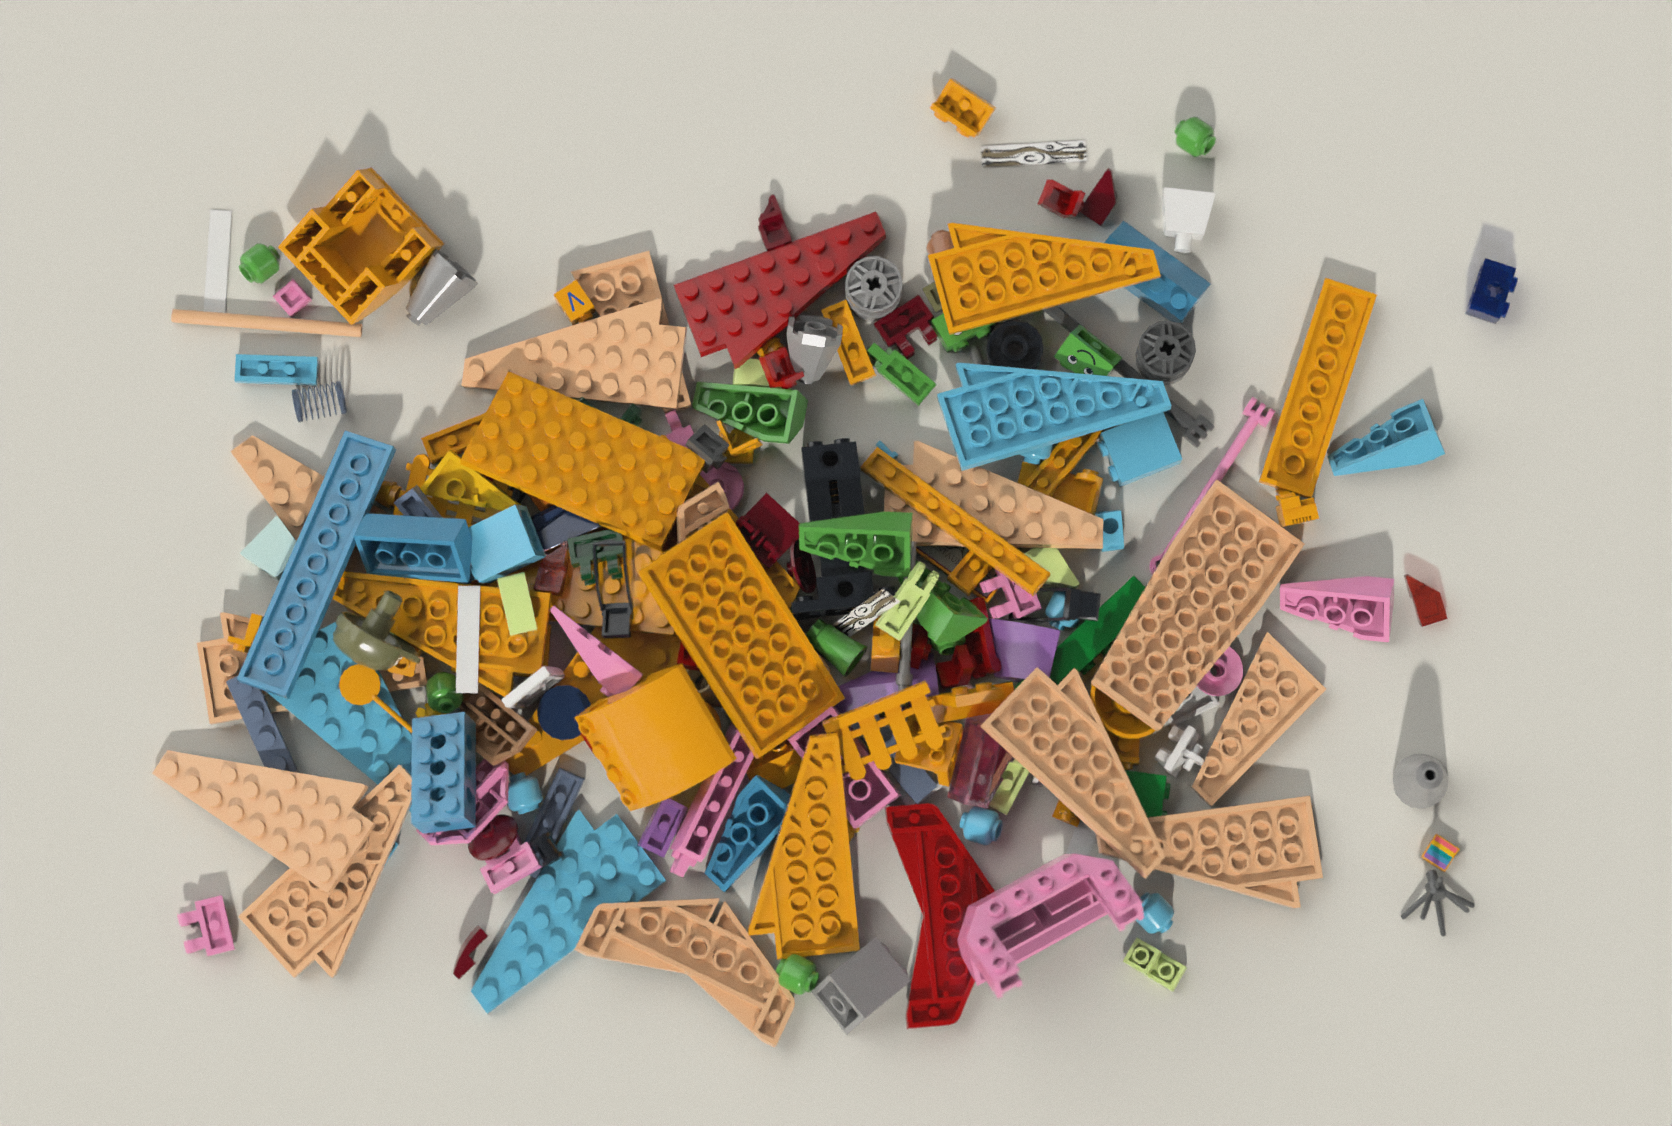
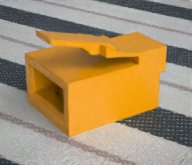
M1280 489L1275 490L1278 494L1275 498L1279 502V505L1275 508L1281 527L1319 519L1314 497L1300 500L1299 496H1296L1294 492Z

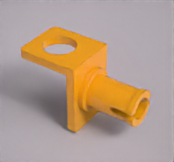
M721 420L716 421L720 429L719 436L729 444L727 451L734 458L763 445L759 438H755L735 448L725 424Z

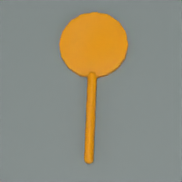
M356 664L343 672L340 677L339 688L346 701L354 705H365L374 700L412 733V726L377 696L380 692L381 682L375 670Z

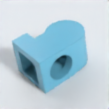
M1121 510L1096 512L1095 516L1103 519V549L1101 551L1107 552L1124 549Z

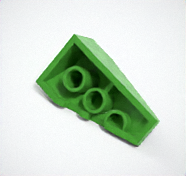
M925 567L924 572L915 585L922 588L923 582L931 571ZM897 577L902 585L904 577ZM937 580L930 591L929 598L916 617L919 623L928 631V637L938 643L942 641L955 643L986 623L988 618L965 597H962L960 600L949 592L951 586Z

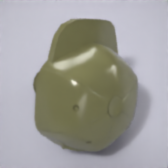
M384 591L385 593L376 609L371 608L366 619L346 611L341 612L337 616V627L333 633V641L337 648L354 662L373 670H388L397 665L403 657L416 664H419L421 661L417 651L411 644L390 633L395 623L393 617L403 602L402 598L396 593Z

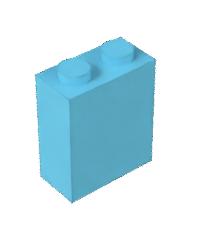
M1163 412L1130 421L1101 432L1099 437L1101 441L1097 442L1101 455L1103 457L1107 456L1111 466L1107 467L1109 475L1113 482H1118L1119 487L1176 466L1182 461V456Z
M511 506L468 527L472 537V565L470 569L474 578L480 583H492L497 578L507 576L546 557L526 506Z

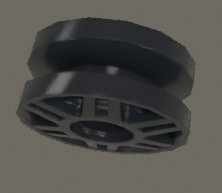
M1017 319L1005 321L996 326L989 335L986 346L987 361L992 366L1035 370L1040 365L1044 350L1042 337L1037 329L1028 322ZM1011 344H1018L1022 348V353L1013 356L1009 354L1007 348Z

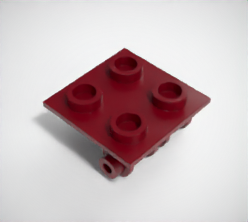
M767 492L744 516H740L735 522L755 556L768 569L799 538L800 523Z

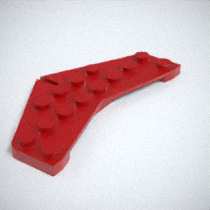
M924 803L885 807V819L923 915L905 1013L906 1029L951 1025L959 1020L975 983L962 959L957 940L969 905L990 895L995 890L936 805Z

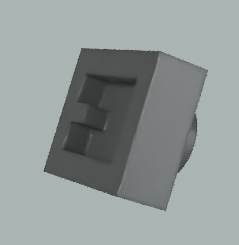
M704 424L688 439L686 446L705 460L706 464L703 471L707 474L713 467L719 469L725 462L727 456L724 454L729 444Z

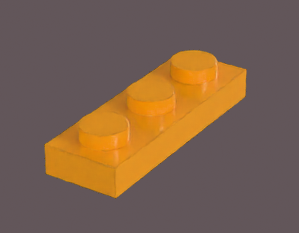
M847 300L821 309L824 318L833 321V327L837 328L838 324L843 326L841 344L837 352L850 385L853 386L877 376Z

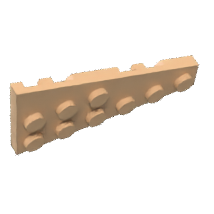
M649 251L571 271V275L582 287L600 317L656 299H662ZM663 303L660 325L670 326ZM683 373L681 376L678 409L662 408L665 414L673 410L678 411L692 407Z
M1266 632L1191 787L1210 807L1326 690L1268 632Z

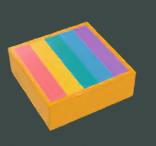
M1435 834L1421 855V858L1444 873L1456 856L1459 848L1438 834Z

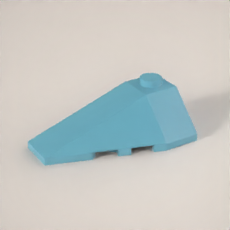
M1424 399L1397 409L1390 414L1392 417L1381 426L1376 423L1369 428L1371 431L1369 434L1361 439H1352L1327 457L1334 476L1418 465L1444 455L1443 446Z

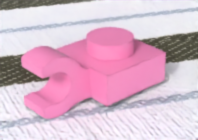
M675 410L666 413L665 417L672 433L665 436L670 441L688 448L686 443L694 434L691 426L682 428Z

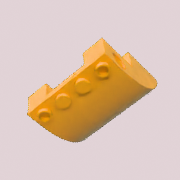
M370 167L357 170L325 207L311 209L278 248L352 325L374 312L398 293L428 263L435 249L440 250L444 242L385 180Z
M682 663L651 673L628 691L597 700L574 717L579 724L580 732L586 736L592 746L593 754L601 761L605 768L608 779L614 783L621 795L622 803L630 811L653 805L679 794L717 773L737 759Z

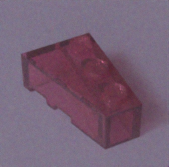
M967 717L947 798L962 804L987 809L1004 779L1001 776L1009 762L1013 763L1015 758L981 727L985 721Z

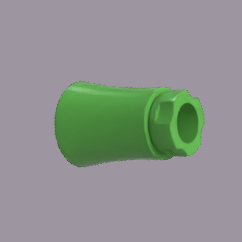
M818 619L806 634L815 651L826 658L844 677L853 671L867 650L866 645L850 638L833 625L825 623L822 619Z

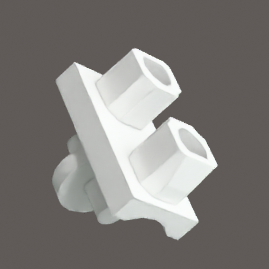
M1173 725L1168 738L1177 743L1175 749L1171 752L1161 747L1155 756V760L1174 778H1177L1182 768L1190 771L1194 763L1202 766L1204 759L1199 754L1203 747L1197 744L1201 735L1196 732L1195 728L1189 725L1187 728Z

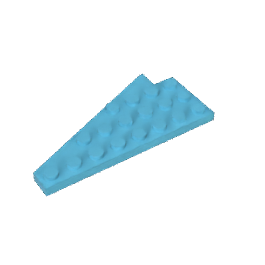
M956 363V371L962 387L937 394L961 471L1171 410V403L1163 381L970 363Z
M336 622L322 628L316 635L290 698L287 699L269 692L267 693L377 785L399 764L412 775L411 732L374 700L365 705H354L345 700L339 688L340 677L347 668L358 663L342 653L334 643L333 633L337 627ZM375 670L381 682L380 692L377 696L402 717L380 671Z
M580 810L573 816L556 845L559 851H563L565 856L553 864L543 867L471 990L487 1014L572 952L592 912L598 905L603 903L639 902L666 882V879L643 848L638 846L637 840L617 814L596 830L593 829Z

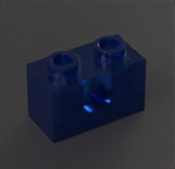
M1485 258L1481 263L1465 314L1494 324L1501 317L1505 318L1510 303L1506 302L1508 293L1514 292L1518 278L1514 277L1516 268ZM1491 287L1496 288L1495 293L1497 295L1495 297L1490 296Z

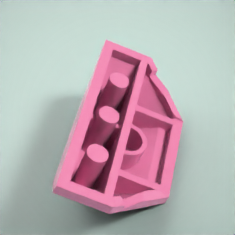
M484 758L476 767V827L426 834L421 833L418 829L416 831L430 845L470 843L508 803L509 764L506 761H502L493 766Z

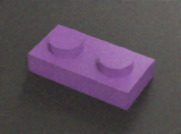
M670 798L658 802L639 840L638 846L664 858L688 808Z

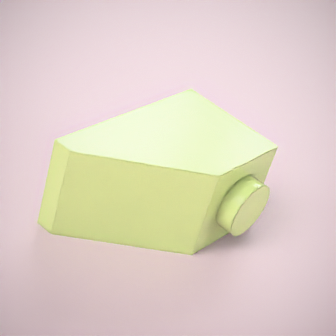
M1033 548L1025 553L1026 556L1050 572V577L1044 584L1061 588L1077 589L1080 583L1057 548Z

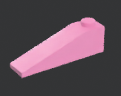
M1364 576L1280 585V610L1310 621L1317 619L1329 624L1331 629L1338 630V628L1352 632L1353 637L1361 640L1389 642L1394 606V579Z
M554 605L552 606L550 611L597 681L603 686L600 690L602 693L610 697L628 691L635 685L643 674Z

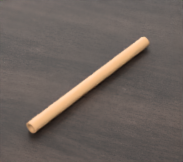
M173 309L171 320L174 323L362 337L363 325L359 323L351 325L346 322Z

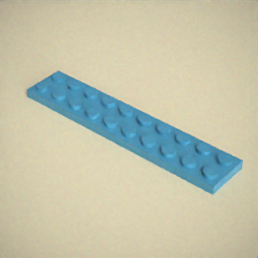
M346 430L344 431L237 677L239 682L287 699L290 698L356 545L353 535L363 516L370 512L396 452L394 446Z

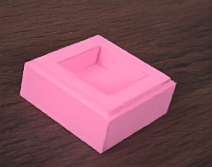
M294 279L273 295V298L291 318L312 301Z

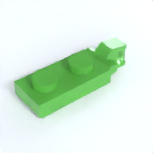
M873 343L867 350L868 355L876 361L873 367L877 372L916 405L919 406L936 387L934 381L897 350L893 351L888 347L884 351L876 343Z

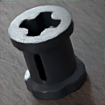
M551 831L539 836L530 843L531 847H535L542 858V865L544 867L553 864L565 856L563 851H559L552 839L553 833Z

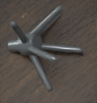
M1430 870L1426 873L1428 883L1425 885L1426 893L1401 915V918L1406 919L1424 903L1420 919L1425 920L1431 901H1434L1440 934L1444 937L1446 936L1440 901L1447 897L1465 913L1470 911L1468 907L1474 908L1475 904L1446 890L1443 877H1438L1437 871Z

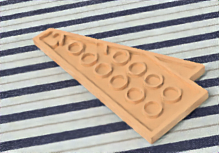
M914 441L913 465L903 466L1014 547L1103 549L1102 518L979 466L961 471L957 457L920 441ZM885 489L884 512L913 513V541L917 542L916 546L965 547Z
M399 764L356 806L355 810L375 822L376 826L331 894L289 868L238 916L293 978L297 977L314 960L331 978L337 975L411 807L412 775L402 765Z

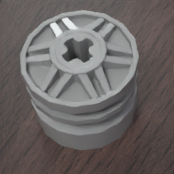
M878 256L865 257L855 262L850 268L845 281V295L851 311L860 319L872 322L880 320L899 307L902 297V278L897 267L888 259ZM874 281L878 282V288H875L873 291L869 290V284H873Z

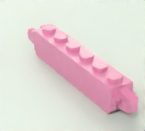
M731 722L724 737L737 759L702 781L670 847L673 850L671 856L675 858L670 872L680 877L685 875L689 865L694 867L697 861L702 862L754 757L733 722Z

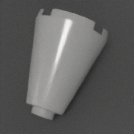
M437 249L432 253L406 306V310L409 312L407 317L418 326L421 323L428 325L478 284L476 279L463 267L449 259L447 261L446 259L449 256Z
M1410 755L1398 764L1393 773L1395 794L1404 804L1412 808L1434 806L1444 797L1447 791V772L1441 762L1430 755Z

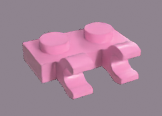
M996 569V577L979 583L982 593H988L1002 587L1007 602L989 608L993 619L1000 618L1011 612L1014 619H1018L1042 609L1036 594L1033 597Z
M518 834L508 853L501 857L498 856L494 859L486 860L487 865L480 868L493 894H497L542 867L530 843L525 842L522 844Z
M222 895L196 901V910L177 915L181 927L197 922L200 923L203 937L184 941L186 953L189 954L206 949L207 956L235 950Z

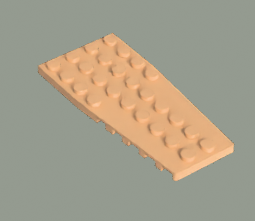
M1215 480L1169 545L1093 677L1091 684L1155 731H1159L1205 674L1209 672L1219 657L1228 649L1233 640L1261 609L1305 544L1220 481Z

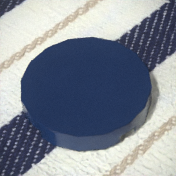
M569 685L556 686L548 690L540 699L537 708L538 722L543 731L553 738L560 740L574 739L581 735L579 724L574 717L591 706V703L586 694L576 687Z

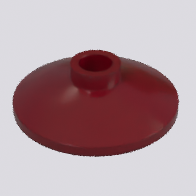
M798 539L791 545L790 562H787L786 567L788 574L792 578L794 577L803 592L808 594L815 590L816 572L811 554L799 550Z
M496 815L468 843L470 854L475 859L482 861L491 860L502 855L511 847L517 837V822L509 815Z

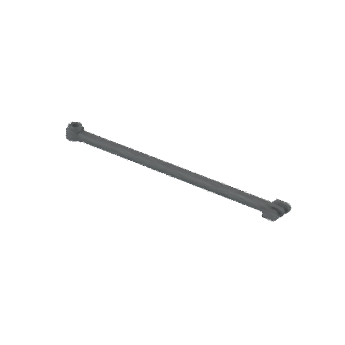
M1059 306L1043 309L1070 333L1077 326L1081 325ZM1123 359L1114 369L1124 378L1147 380ZM1169 398L1171 410L1164 412L1187 430L1182 437L1198 448L1201 443L1193 435L1197 434L1200 438L1205 439L1208 435L1200 427L1203 425L1207 430L1212 431L1214 425L1201 414L1195 420Z

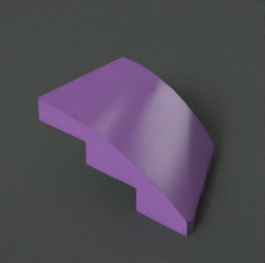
M988 618L996 657L1001 662V670L994 673V677L1020 683L1038 667L1050 678L1060 630Z

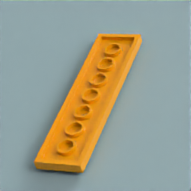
M1328 278L1324 279L1259 483L1280 490L1294 492L1296 495L1305 498H1312L1377 294Z

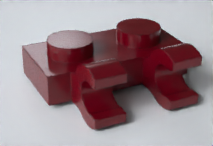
M920 295L912 298L874 323L875 329L889 348L896 344L900 353L907 360L915 355L914 348L906 338L911 333L919 330L928 346L938 340L936 332L928 323L934 319V316Z

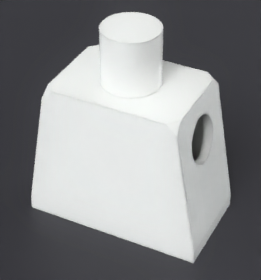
M1164 187L1161 197L1164 236L1176 237L1174 251L1190 253L1192 239L1202 240L1215 193Z

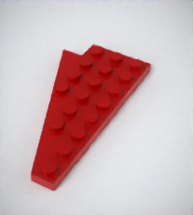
M877 211L675 284V292L700 356L704 357L727 348L734 368L741 367L788 325L789 317L795 316L796 318L848 273L855 262L865 258L886 239V233Z

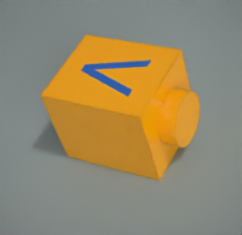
M577 280L553 294L555 301L572 325L593 318L592 314L596 312L595 307Z

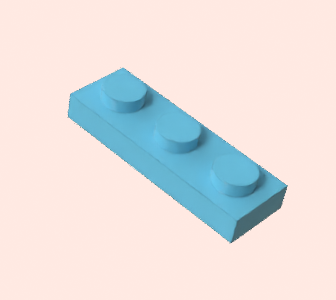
M236 354L234 381L236 383L317 386L319 358Z

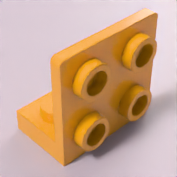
M916 715L908 716L906 722L912 737L923 733L921 727L917 724ZM951 721L937 723L938 727L944 725L946 732L941 734L943 744L940 748L932 749L924 740L915 744L917 747L915 758L905 759L901 752L897 751L894 757L895 762L933 771L937 774L939 785L949 787L965 739L962 724Z

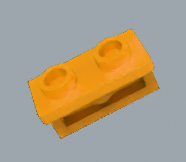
M951 78L936 102L932 103L930 109L935 111L934 116L945 123L950 121L957 126L956 130L961 135L970 138V136L976 137L980 135L996 107Z
M786 740L762 757L757 759L753 757L746 774L750 781L756 775H759L783 789L795 783L802 760L791 743Z

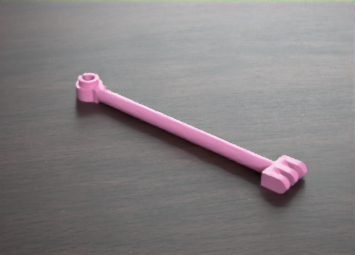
M1251 398L1242 414L1249 417L1163 553L1152 558L1149 563V571L1152 575L1156 570V562L1161 561L1169 545L1215 480L1222 481L1257 424L1266 427L1275 410L1271 408L1267 412L1266 417H1264L1261 413L1266 405L1261 403L1257 411H1255L1252 407L1255 406L1257 399Z

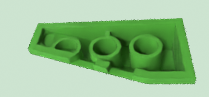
M697 382L692 408L716 420H721L723 423L755 438H759L764 442L790 444L804 425L808 400L798 390Z
M878 512L799 524V550L828 559L838 558L849 562L850 566L856 568L860 565L873 569L875 574L881 576L908 577L911 572L913 513Z

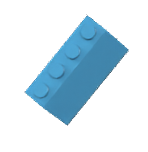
M1125 221L1104 242L1107 244L1154 250L1161 277L1124 288L1169 321L1182 324L1211 285L1207 280Z
M366 513L353 535L367 574L467 583L470 579L472 537L466 519Z

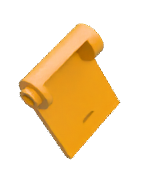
M1023 461L1017 483L1024 485L1039 465ZM1083 469L1082 473H1070L1051 497L1095 515L1103 478L1098 476L1099 472L1090 469Z

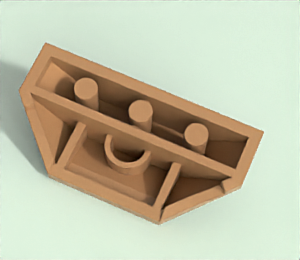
M478 682V693H463V701L459 708L460 712H465L476 723V752L493 766L519 753L537 732L538 729L513 708H507L502 699Z

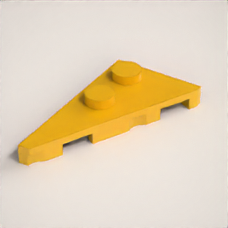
M452 450L448 451L420 488L425 496L444 498V500L458 501L483 508L487 507L503 511L511 506L521 505L483 474L461 465V457Z

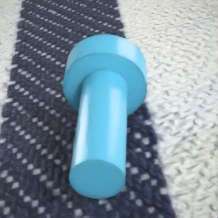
M881 440L877 442L876 446L893 459H897L899 455L895 451L891 452Z

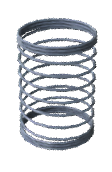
M336 381V385L334 382H332L331 389L328 383H326L325 389L321 384L320 393L317 386L315 385L314 394L310 386L308 387V394L304 387L302 389V395L299 389L292 390V399L298 422H303V415L298 391L302 399L306 421H308L304 404L303 390H305V393L307 395L312 420H314L310 404L309 388L312 392L315 401L318 419L319 412L316 404L315 387L320 397L324 418L325 412L322 403L321 386L323 388L327 400L330 417L331 412L328 403L327 385L332 396L335 415L337 416V411L333 396V384L337 392L341 414H346V403L341 382Z

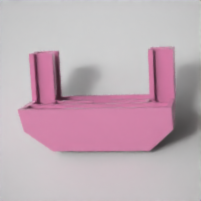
M1063 854L969 905L957 939L961 956L977 986L987 982L999 999L1003 996L1002 993L1015 986L1017 988L1022 986V980L1017 974L1019 968L1016 964L1107 914L1119 931L1125 929V925L1138 919L1140 921L1144 919L1142 902L1113 860L1079 854Z

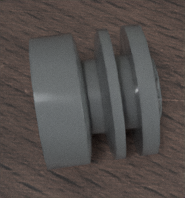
M1159 321L1149 326L1142 334L1135 353L1136 366L1139 372L1147 380L1163 381L1164 385H1172L1178 382L1187 374L1196 353L1195 340L1190 331L1180 323ZM1163 345H1166L1167 349H1172L1170 356H1167L1166 352H1161Z

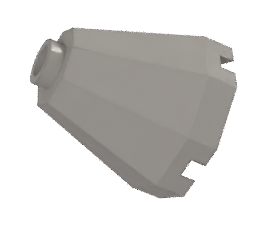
M804 314L800 315L797 321H794L795 316L789 317L787 327L790 361L795 372L803 371L804 377L798 379V381L804 384H812L814 381L821 379L841 344L843 326L838 324L837 328L832 326V320L819 316Z

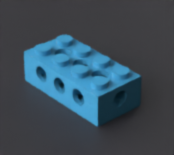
M465 712L412 718L411 824L423 834L476 827V723Z

